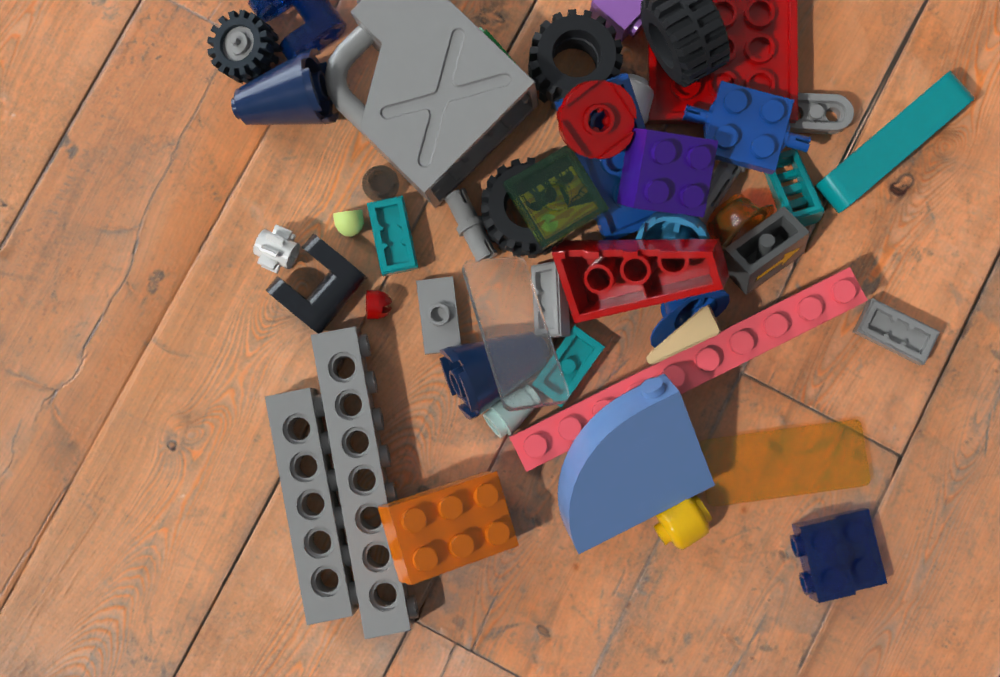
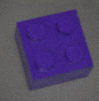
M633 128L632 140L625 150L617 204L635 209L704 218L718 140Z

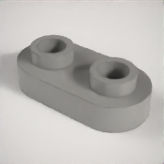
M798 93V111L801 114V119L796 123H789L790 132L837 134L851 123L854 116L853 106L846 97L838 94ZM826 112H834L837 116V121L828 120Z

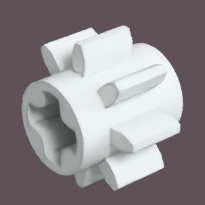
M277 224L273 232L263 229L253 247L254 255L260 257L257 264L278 274L281 266L290 269L294 265L300 251V244L294 242L296 235L292 234L291 230Z

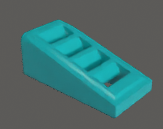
M790 149L781 152L776 169L791 164L793 169L780 174H776V171L772 175L764 173L777 211L785 207L804 227L818 223L825 210L798 150ZM797 178L798 183L782 187L781 183ZM799 193H802L803 197L791 201H788L787 197ZM804 207H807V208H806V209H803V210H800V211H796V212H793V211H795V210H798V209H801V208H804Z

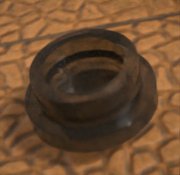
M378 165L370 168L365 173L362 187L366 196L372 201L389 199L397 194L399 179L391 168Z

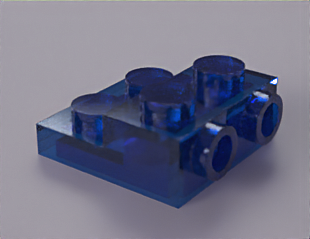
M860 508L792 524L794 535H790V544L794 555L797 558L800 557L803 572L799 573L800 584L804 594L809 595L812 600L822 603L856 595L855 591L888 584L869 509Z

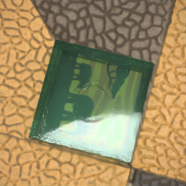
M567 145L503 182V187L542 250L609 210V207L578 157Z

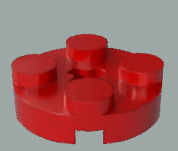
M605 80L582 82L568 92L563 99L562 105L558 108L557 120L559 122L560 135L565 144L579 155L590 159H608L623 151L632 140L634 134L632 130L634 128V119H637V110L630 94L620 85ZM593 110L597 113L604 111L606 114L602 120L604 127L600 130L596 126L591 128L589 126L590 113Z

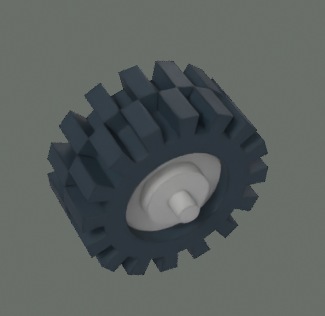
M240 10L239 14L231 11L228 12L229 20L224 16L218 19L222 24L220 28L215 25L211 28V31L216 35L215 38L208 37L207 43L214 48L207 49L208 56L213 58L211 63L214 67L218 68V71L243 84V81L248 83L262 75L264 71L268 72L272 68L269 66L271 62L278 64L280 58L275 56L274 52H281V46L276 43L279 37L273 31L274 29L252 12L248 13L246 10Z

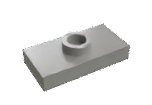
M555 262L532 265L531 285L534 337L550 339L570 336L569 305Z
M453 276L416 281L425 355L437 354L446 347L461 345Z
M871 298L868 299L853 333L920 366L925 365L940 331Z

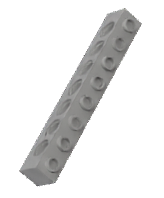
M357 327L310 335L365 639L411 631L414 624L413 619L419 618L416 596H409L407 584L398 580L382 523L380 526L373 527L364 520V511L367 507L378 508V506L398 500L395 483H388L386 468L391 467L389 448L387 444L381 445L379 430H384L382 411L380 407L375 408L372 394L377 393L378 388L374 371H368L365 357L371 356L367 334L361 335V330ZM345 358H351L355 363V371L351 377L343 379L338 374V364ZM352 394L359 396L362 401L360 412L354 416L347 414L344 409L346 398ZM357 431L364 432L369 439L368 448L363 453H358L351 447V437ZM362 469L371 470L376 477L375 485L370 490L363 489L357 482V475ZM372 546H385L390 554L389 561L384 564L376 563L370 554ZM382 583L391 584L396 590V599L392 601L382 600L377 593L378 585Z

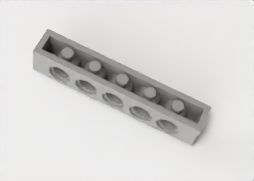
M305 388L266 396L265 401L307 625L353 616L358 610V598L355 581L352 580L350 569L352 565L348 543H345L343 532L345 526L342 509L338 505L336 495L338 486L335 470L331 468L329 458L331 447L328 431H324L322 417L325 414L321 394L318 395L315 388ZM300 418L307 420L310 425V433L303 440L296 437L293 430L295 422ZM306 455L312 456L317 462V470L313 476H307L301 471L300 463ZM311 493H317L323 498L324 508L321 513H314L308 508L307 499ZM317 531H324L330 536L331 547L329 550H321L315 545L314 535ZM331 569L337 574L339 579L337 587L331 588L323 584L321 580L322 570Z

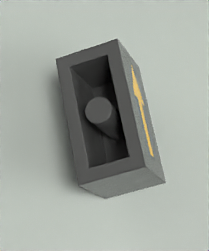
M782 207L724 249L729 277L747 295L803 255L810 232L785 207Z

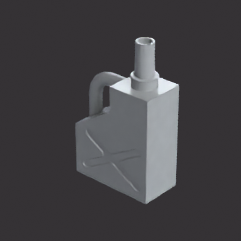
M357 0V5L350 13L358 26L336 47L327 61L324 75L327 95L336 109L436 209L444 201V198L453 192L538 106L535 81L450 0ZM372 45L379 51V56L365 106L349 89L347 74L352 64Z

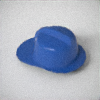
M718 290L661 303L660 308L663 318L652 331L650 337L651 345L656 348L698 310L708 304L715 317H718L730 302L729 294L725 290Z

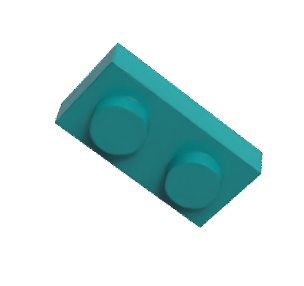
M574 325L570 331V336L563 340L531 387L562 408L605 346Z

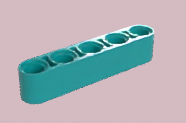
M950 70L815 185L816 189L838 213L842 212L971 103L975 97Z

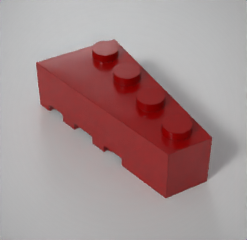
M719 239L564 240L551 252L574 323L722 290L730 276Z

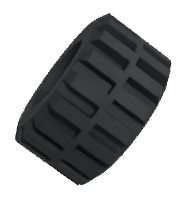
M643 0L641 2V21L648 43L663 70L677 84L687 87L727 65L730 60L728 34L721 15L712 0Z
M576 9L568 10L566 17H563L561 12L553 15L552 23L545 20L540 25V33L535 32L532 38L528 66L529 77L535 81L536 91L539 90V99L543 103L550 100L552 102L551 108L556 111L554 101L564 98L578 84L590 80H608L620 74L623 63V55L620 54L623 47L621 39L615 40L617 31L613 26L605 27V18L599 16L597 20L591 18V11L584 10L583 15H577ZM580 49L592 57L596 69L583 77H571L562 73L556 67L553 59L563 50Z
M527 158V163H520L519 159L512 160L511 166L507 168L503 164L497 169V175L495 177L491 175L488 179L486 190L483 189L481 212L484 229L487 230L490 240L499 245L500 250L505 253L508 250L513 253L514 257L520 258L521 255H528V258H536L537 254L540 253L546 255L551 252L553 247L559 246L568 234V232L563 235L560 233L544 243L535 227H520L514 224L506 214V203L515 195L510 187L551 164L543 160L542 165L536 164L535 158ZM553 173L568 209L569 197L566 187L559 177Z

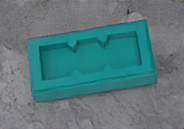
M398 196L367 203L382 276L419 269L404 197Z

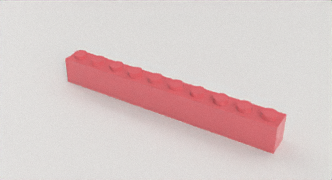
M848 267L720 331V334L651 365L509 436L526 472L569 451L577 435L593 416L614 399L640 386L645 380L665 374L680 391V394H683L868 300L851 268Z

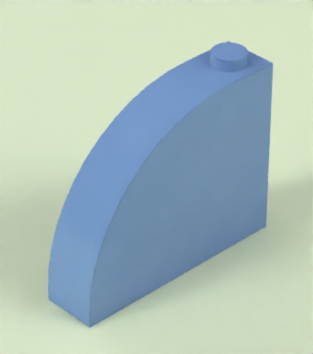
M665 374L645 380L640 386L626 392L603 407L582 428L566 454L558 482V506L563 524L578 554L715 486L680 391Z

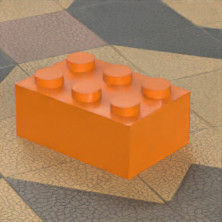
M497 471L481 472L378 506L398 580L409 585L519 546Z

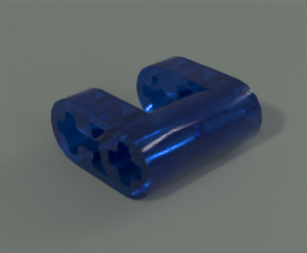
M249 0L248 2L253 13L265 22L276 18L292 6L302 17L305 24L287 35L279 45L281 52L287 60L311 48L319 51L339 38L347 28V24L329 0Z

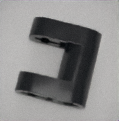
M313 233L302 248L325 266L329 273L307 299L279 276L274 279L266 291L316 333H322L367 277Z

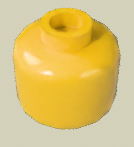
M695 495L656 515L658 523L653 528L665 546L672 542L676 548L683 550L709 533L708 522L712 520V517L702 501Z

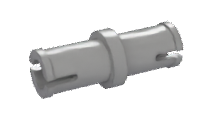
M461 188L449 193L444 200L458 224L456 230L459 236H464L476 264H481L494 258L498 253L483 227L482 216L477 215L466 189Z

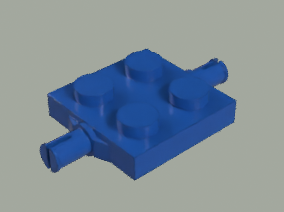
M724 81L720 82L715 100L709 110L687 104L682 119L704 125V138L718 140L715 160L771 175L776 171L779 156L784 147L806 153L811 142L810 136L807 137L790 132L789 118L794 103L793 99Z

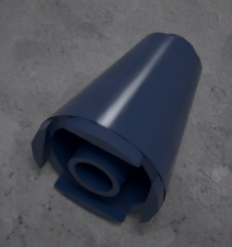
M314 48L305 50L237 88L234 92V98L231 99V107L235 117L239 120L241 119L246 125H303L336 122L339 112L333 113V103L327 95L324 79L327 62L320 63L316 58V55L321 54L320 51Z
M531 333L449 346L440 350V353L444 356L440 358V363L452 396L457 394L464 403L458 405V407L469 420L481 415L545 367V359L548 358V351L543 340L540 337L535 338Z

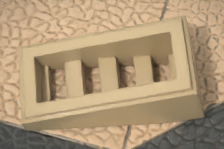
M708 304L698 310L654 348L646 357L648 363L654 365L720 334L722 329L710 305Z

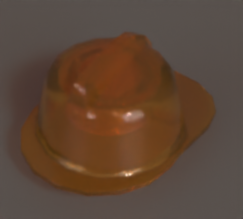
M742 194L733 195L711 214L708 222V232L711 239L720 240L724 254V249L773 215L774 206L766 205L760 207Z

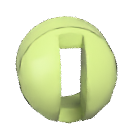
M362 210L333 213L335 227L342 235L352 237L362 230L364 225Z

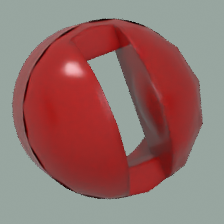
M366 290L367 320L382 319L391 312L390 304L392 299L387 293L380 290Z

